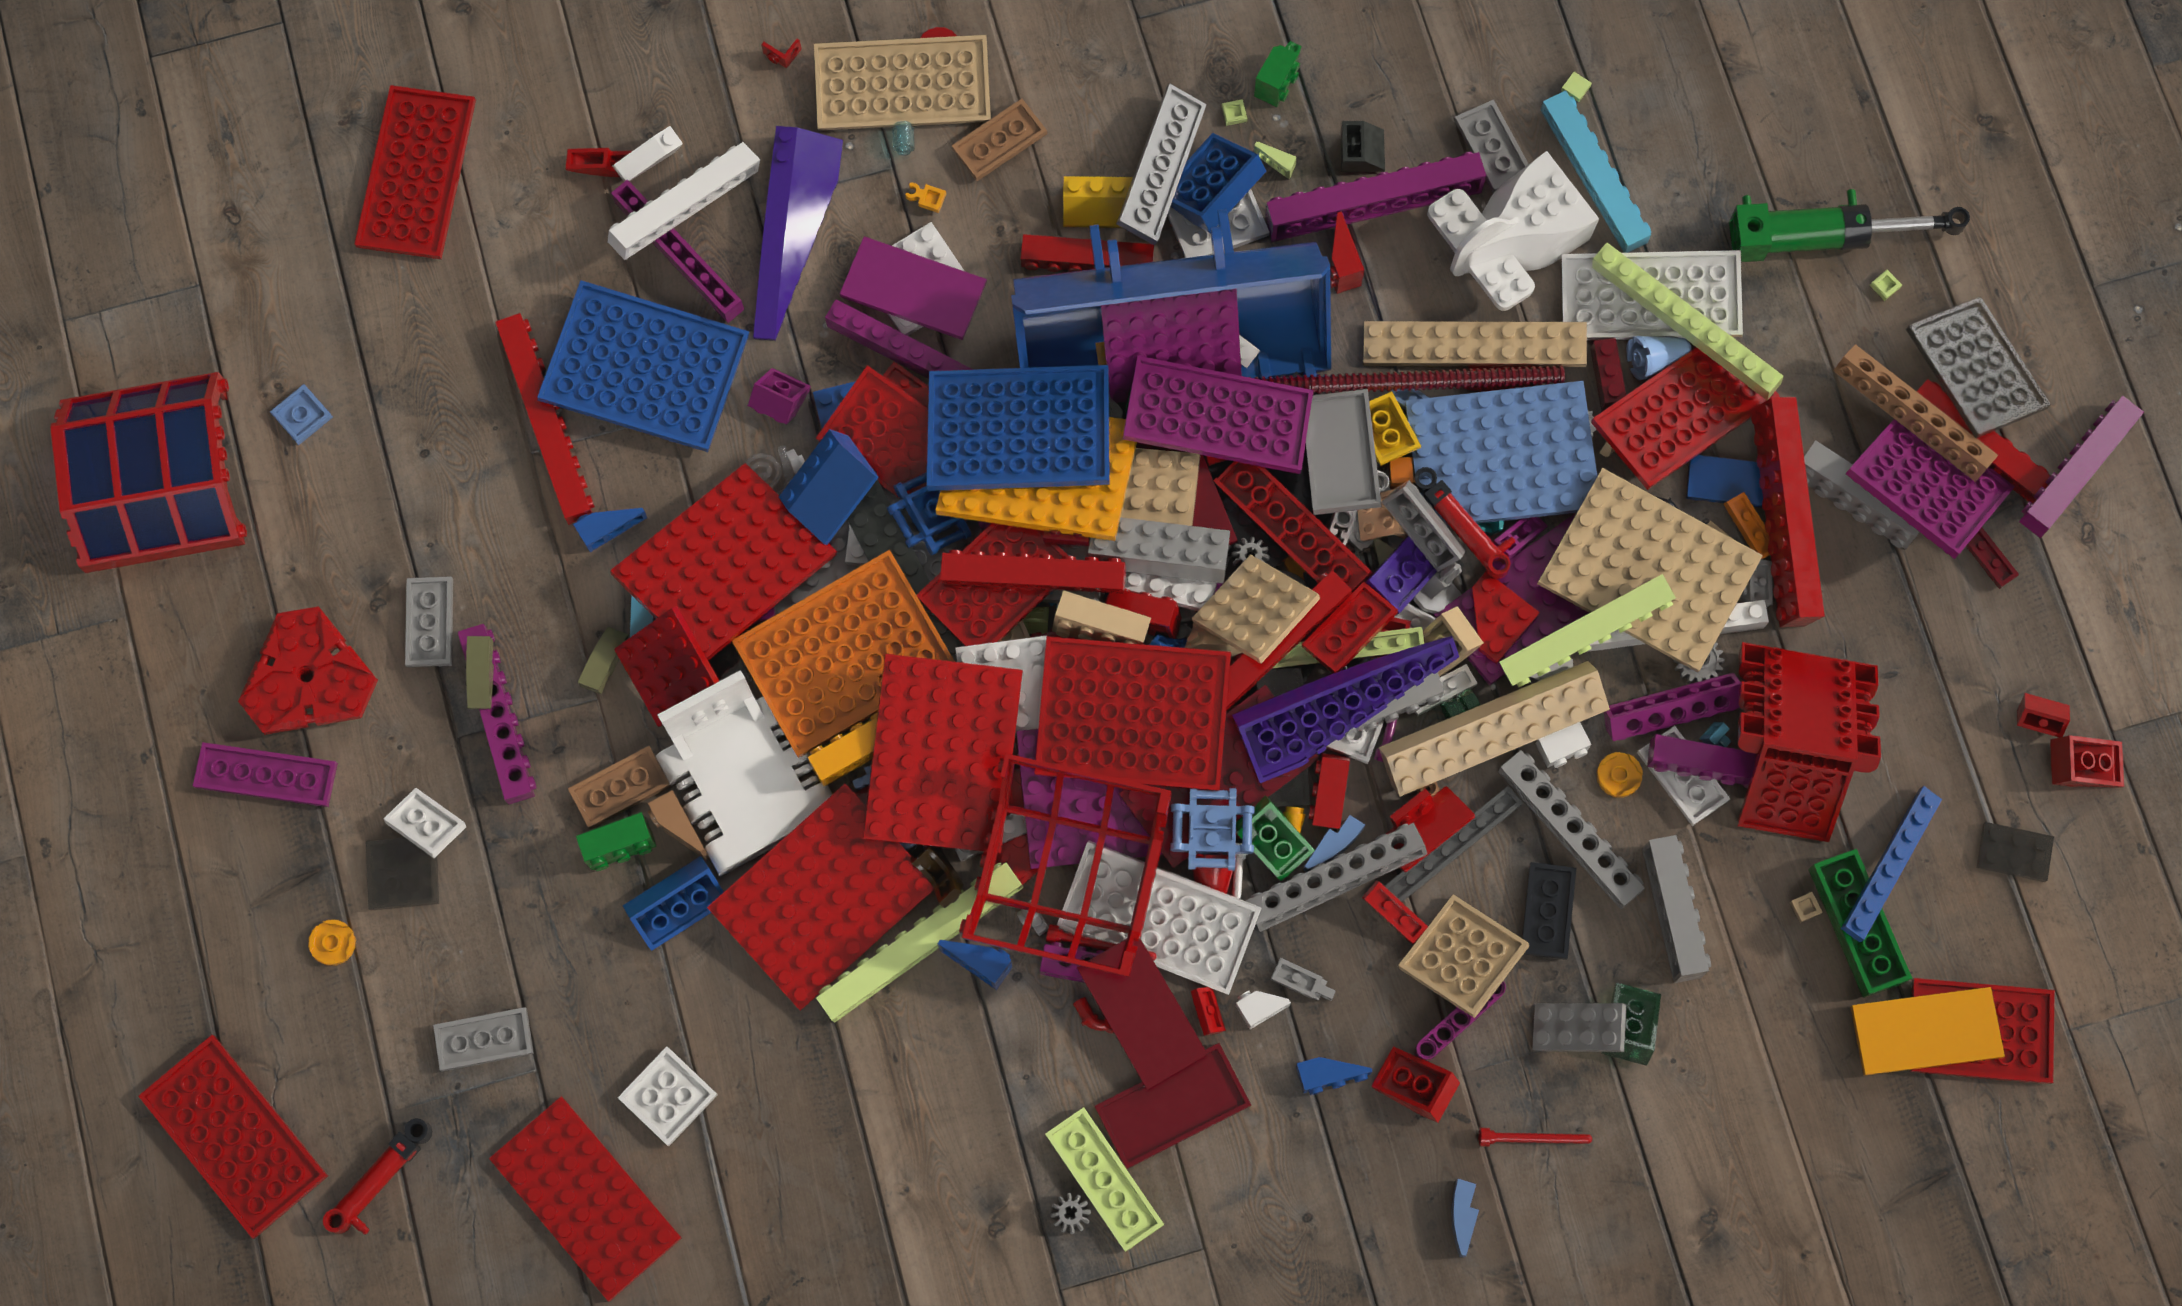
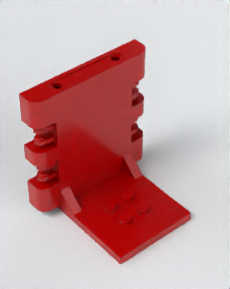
M1742 642L1739 650V675L1745 682L1741 681L1739 688V706L1746 713L1741 712L1738 721V746L1745 752L1757 755L1754 771L1739 814L1738 826L1829 842L1854 771L1863 773L1873 772L1878 768L1881 760L1880 736H1874L1870 733L1877 726L1880 717L1879 705L1870 704V700L1876 695L1879 686L1878 666Z

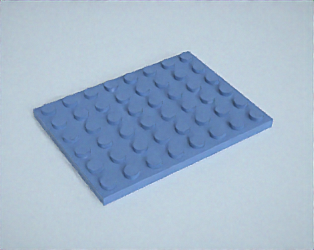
M1583 381L1405 401L1407 420L1421 445L1420 449L1412 452L1414 474L1422 467L1432 468L1437 474L1436 483L1443 480L1451 489L1455 499L1476 523L1577 513L1597 478ZM1423 476L1419 479L1423 485L1431 483L1429 477ZM1434 510L1435 513L1439 516V518L1446 523L1447 527H1450L1447 524V522L1441 517V515L1436 510Z

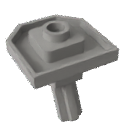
M1454 562L1444 570L1436 572L1418 592L1413 600L1422 611L1433 614L1439 613L1445 606L1462 595L1452 583V580L1462 572L1461 565Z

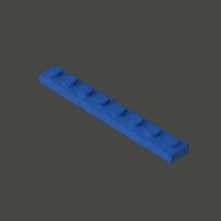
M1925 786L1919 788L1841 927L1843 931L1858 942H1862L1866 938L1942 801L1940 797Z

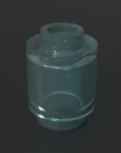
M896 122L892 129L893 150L898 152L899 155H909L915 149L914 128L910 122Z

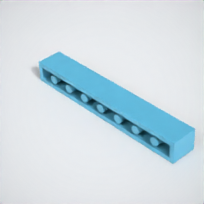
M1563 91L1543 101L1540 111L1623 252L1628 253L1647 244L1651 236V229L1648 223L1643 222L1640 217L1641 214L1638 206L1630 200L1628 189L1621 185L1618 172L1615 168H1611L1606 152L1598 146L1595 133L1590 132L1585 116L1578 112L1575 99L1569 96L1567 91Z

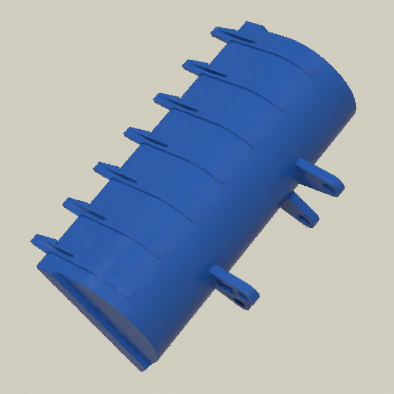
M1227 209L1217 210L1219 226L1211 227L1212 255L1120 266L1117 239L1107 240L1110 267L1105 268L1099 225H1090L1094 269L1013 279L1015 295H1011L1019 366L1020 368L1098 365L1095 343L1104 342L1101 305L1237 289L1239 335L1260 350L1247 368L1241 365L1242 376L1258 377V379H1261L1262 376H1265V378L1272 376L1273 378L1275 376L1293 375L1297 371L1299 374H1302V377L1303 375H1307V377L1314 375L1316 377L1317 372L1331 370L1330 263L1327 256L1322 257L1316 242L1234 252Z

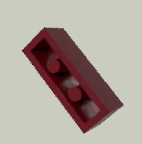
M1616 338L1595 340L1590 349L1601 412L1626 396Z

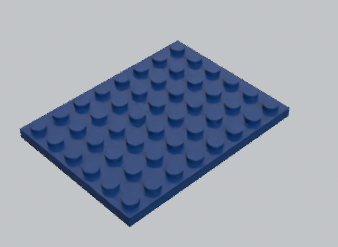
M580 280L537 398L538 401L709 452L749 337V331Z
M1108 365L929 371L927 491L1110 485Z

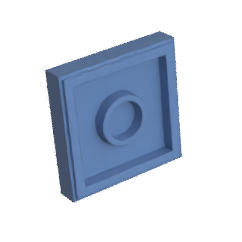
M305 384L270 411L272 416L298 445L333 418Z

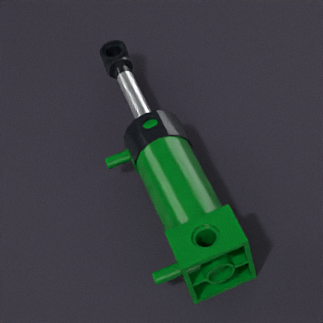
M1854 189L1847 191L1848 205L1768 211L1767 203L1751 204V197L1744 195L1742 197L1743 205H1736L1729 220L1732 250L1741 251V262L1764 261L1768 253L1866 249L1870 246L1872 233L1942 229L1943 232L1950 235H1959L1970 221V215L1965 208L1954 207L1949 212H1942L1939 216L1871 219L1868 205H1857L1856 191ZM1952 219L1959 220L1960 224L1955 223Z

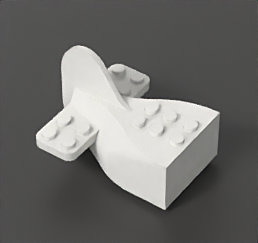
M1547 151L1503 183L1491 196L1482 213L1466 192L1461 189H1455L1432 203L1427 212L1430 221L1455 253L1450 267L1451 272L1454 276L1470 273L1493 304L1501 311L1509 310L1533 293L1535 284L1526 271L1545 268L1561 259L1562 254H1569L1588 242L1599 221L1598 216Z

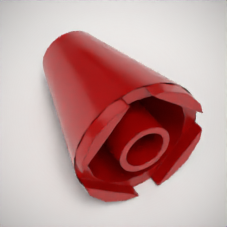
M1196 854V858L1228 859V855ZM1196 867L1195 870L1192 869L1194 882L1227 894L1233 871L1228 870V868Z

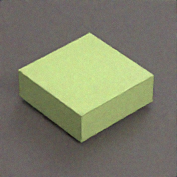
M1573 72L1561 91H1567L1569 96L1580 102L1592 83L1576 72Z
M1243 99L1222 103L1221 107L1226 126L1247 122Z
M1886 270L1872 281L1870 286L1885 301L1899 290L1902 284Z

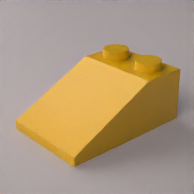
M1392 391L1369 401L1375 455L1380 466L1421 448Z

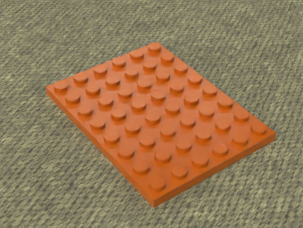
M890 550L732 641L798 758L878 712L885 654L955 662Z

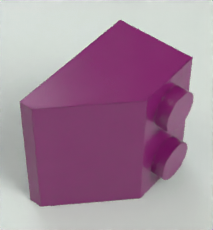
M771 368L754 383L748 406L760 414L770 416L775 421L787 425L798 413L811 386Z

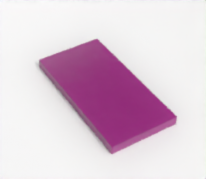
M864 236L841 289L840 297L963 340L986 286L987 279Z

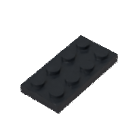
M1530 862L1522 939L1529 943V947L1524 955L1568 959L1577 868Z

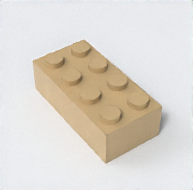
M1063 590L1055 614L1052 631L1064 638L1072 637L1084 640L1143 644L1151 618Z

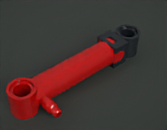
M1422 467L1418 469L1413 483L1418 488L1419 493L1424 494V499L1431 504L1433 510H1436L1483 564L1489 576L1494 579L1505 577L1508 574L1511 563L1509 557L1504 552L1515 543V539L1510 537L1496 546L1455 499L1451 489L1445 482L1440 480L1436 483L1437 474L1432 468ZM1426 476L1431 479V483L1423 485L1419 479ZM1493 562H1502L1504 569H1494L1492 566Z
M418 1118L407 1122L404 1129L405 1134L399 1131L388 1143L390 1146L333 1209L325 1213L323 1226L326 1230L335 1234H343L352 1225L364 1235L369 1232V1228L357 1216L407 1161H411L421 1150L416 1144H424L430 1140L433 1131L429 1123ZM422 1125V1135L419 1137H415L413 1133L414 1129L417 1126ZM340 1215L342 1223L339 1227L334 1228L332 1224L333 1219Z

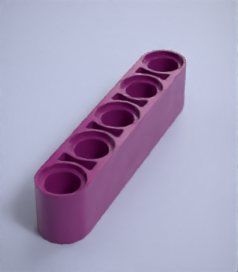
M1503 981L1499 986L1500 993L1493 994L1475 1018L1458 1007L1419 1041L1415 1047V1056L1428 1062L1435 1058L1501 998L1506 990L1505 982ZM1462 1014L1466 1018V1024L1458 1025L1454 1020V1016ZM1441 1029L1446 1030L1449 1034V1039L1444 1041L1439 1039L1437 1031ZM1420 1046H1430L1432 1054L1424 1056L1420 1052Z

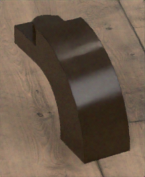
M916 844L908 851L912 856L910 858L911 863L925 875L933 886L938 903L944 908L954 903L959 898V895L962 894L961 888L964 885L946 857L935 846Z

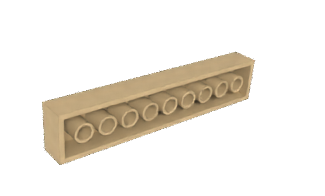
M1586 661L1381 746L1379 750L1392 787L1399 796H1403L1610 710L1598 670L1589 661Z

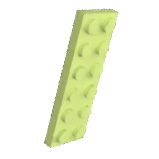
M1084 1107L1045 1133L1125 1252L1164 1226L1162 1220Z

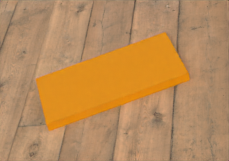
M1991 987L1850 1006L1864 1076L2005 1057Z

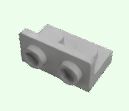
M1760 560L1737 603L1765 600L1766 607L1773 605L1771 561Z

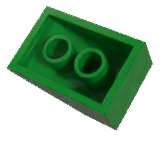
M1265 795L1254 806L1255 812L1252 815V845H1254V853L1282 881L1306 860L1315 849ZM1243 816L1236 821V834L1241 839L1243 837Z

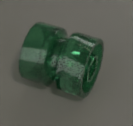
M1470 688L1458 693L1456 699L1451 697L1440 703L1441 710L1446 719L1480 706L1477 697Z

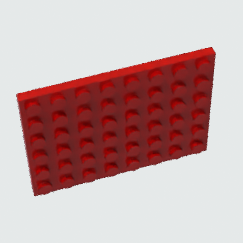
M744 463L612 568L610 573L655 619L677 606L707 660H709L837 555V551L829 543L828 545L823 544L784 506L779 495Z
M1047 636L1036 760L1139 784L1220 791L1231 652ZM1035 769L1034 775L1057 777V773Z
M894 654L884 655L863 838L987 852L989 845H985L988 831L992 832L994 823L991 822L993 809L998 808L1002 783L1001 773L998 772L1000 758H1005L1006 753L1013 755L1023 670ZM1002 832V837H1001V841H1000L998 853H1001V849H1002L1003 832Z
M846 783L707 907L800 1011L819 994L822 988L831 984L934 890L925 875L911 863L910 858L912 856L899 842L863 838L866 805Z

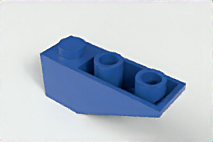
M1322 1057L1296 1064L1303 1093L1309 1092L1310 1095L1323 1092L1324 1087L1331 1085L1332 1089L1343 1087L1346 1085L1345 1082L1354 1079L1355 1083L1367 1080L1368 1075L1372 1073V1068Z

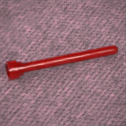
M1049 925L1046 942L1061 943V941L1072 943L1074 934L1063 932L1064 929L1059 928L1060 926ZM1082 936L1079 945L1106 951L1116 945V943ZM1148 951L1154 961L1157 958L1156 953Z
M1479 1128V1146L1490 1147V1144L1495 1142L1589 1144L1592 1142V1136L1589 1134L1495 1133L1490 1128Z

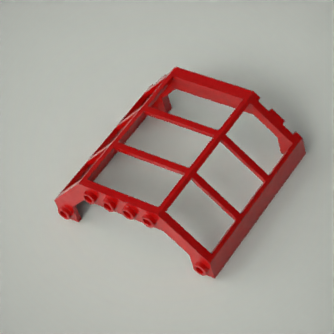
M1006 753L1004 759L1000 758L998 772L1001 773L1000 777L1002 778L999 804L997 809H993L991 822L994 825L992 832L988 831L985 845L989 846L987 854L982 855L980 867L983 868L982 876H978L974 890L978 891L970 915L967 914V918L961 921L959 933H963L962 938L1130 977L1132 964L1138 946H1134V943L1141 939L1164 839V832L1160 830L1161 827H1166L1172 792ZM1014 764L1057 773L1051 814L1009 805ZM1065 775L1107 785L1101 826L1058 816ZM1115 787L1158 796L1151 837L1108 828ZM1007 812L1049 822L1031 903L988 894ZM1057 824L1099 833L1080 915L1038 905ZM1106 835L1149 845L1130 926L1088 917ZM986 901L1028 910L1017 945L974 935ZM1036 912L1078 922L1068 956L1024 947ZM1085 924L1128 933L1118 968L1075 958Z

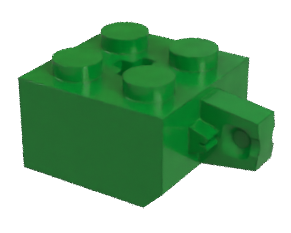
M1290 41L1286 47L1279 45L1272 48L1256 77L1254 97L1275 107H1278L1280 101L1284 102L1289 94V85L1295 84L1299 76V72H1297L1300 67L1298 58L1302 46Z

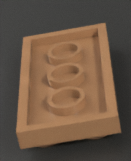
M1020 99L953 144L952 150L975 180L979 181L1047 135V130L1025 101Z
M647 746L568 788L588 828L592 829L671 787L651 747Z

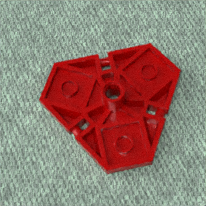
M319 606L277 613L263 648H261L260 660L255 662L250 677L238 700L262 733L267 735L308 728V723L314 722L317 726L361 719L378 679L350 645H346L345 638ZM338 648L339 652L333 656L332 652ZM270 659L275 660L273 666L267 665ZM308 674H313V678L310 681L304 682ZM313 708V714H307V709Z

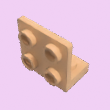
M1395 489L1380 492L1381 501ZM1382 502V507L1357 510L1361 541L1365 542L1391 535H1396L1403 539L1408 536Z

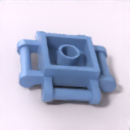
M1190 788L1189 805L1171 804V812H1173V843H1170V851L1188 852V869L1195 870L1196 867L1228 868L1230 871H1235V854L1254 853V845H1252V815L1255 812V807L1248 805L1236 806V788L1220 791ZM1197 799H1229V806L1197 805ZM1182 813H1189L1188 844L1182 843ZM1236 815H1243L1242 845H1236ZM1196 854L1228 855V859L1196 858Z

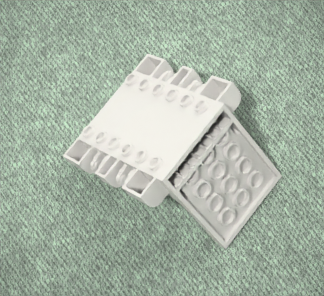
M741 670L658 714L674 744L656 755V759L671 786L678 783V790H684L696 783L698 788L687 793L683 798L685 802H689L683 809L691 824L695 825L698 823L699 829H705L716 822L719 825L717 829L707 833L704 838L706 842L713 840L705 846V850L720 877L773 849L833 795L828 785L825 787L821 783L815 785L819 782L817 776H812L800 783L798 778L812 770L811 765L807 764L809 763L808 757L811 755L810 752L798 758L788 739L779 744L777 739L784 736V732L764 697L755 700Z

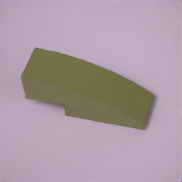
M607 627L578 680L580 687L602 694L609 676H612L619 660L614 649L626 641L629 634Z
M467 636L466 685L468 709H491L494 665L492 663L493 640L490 636Z

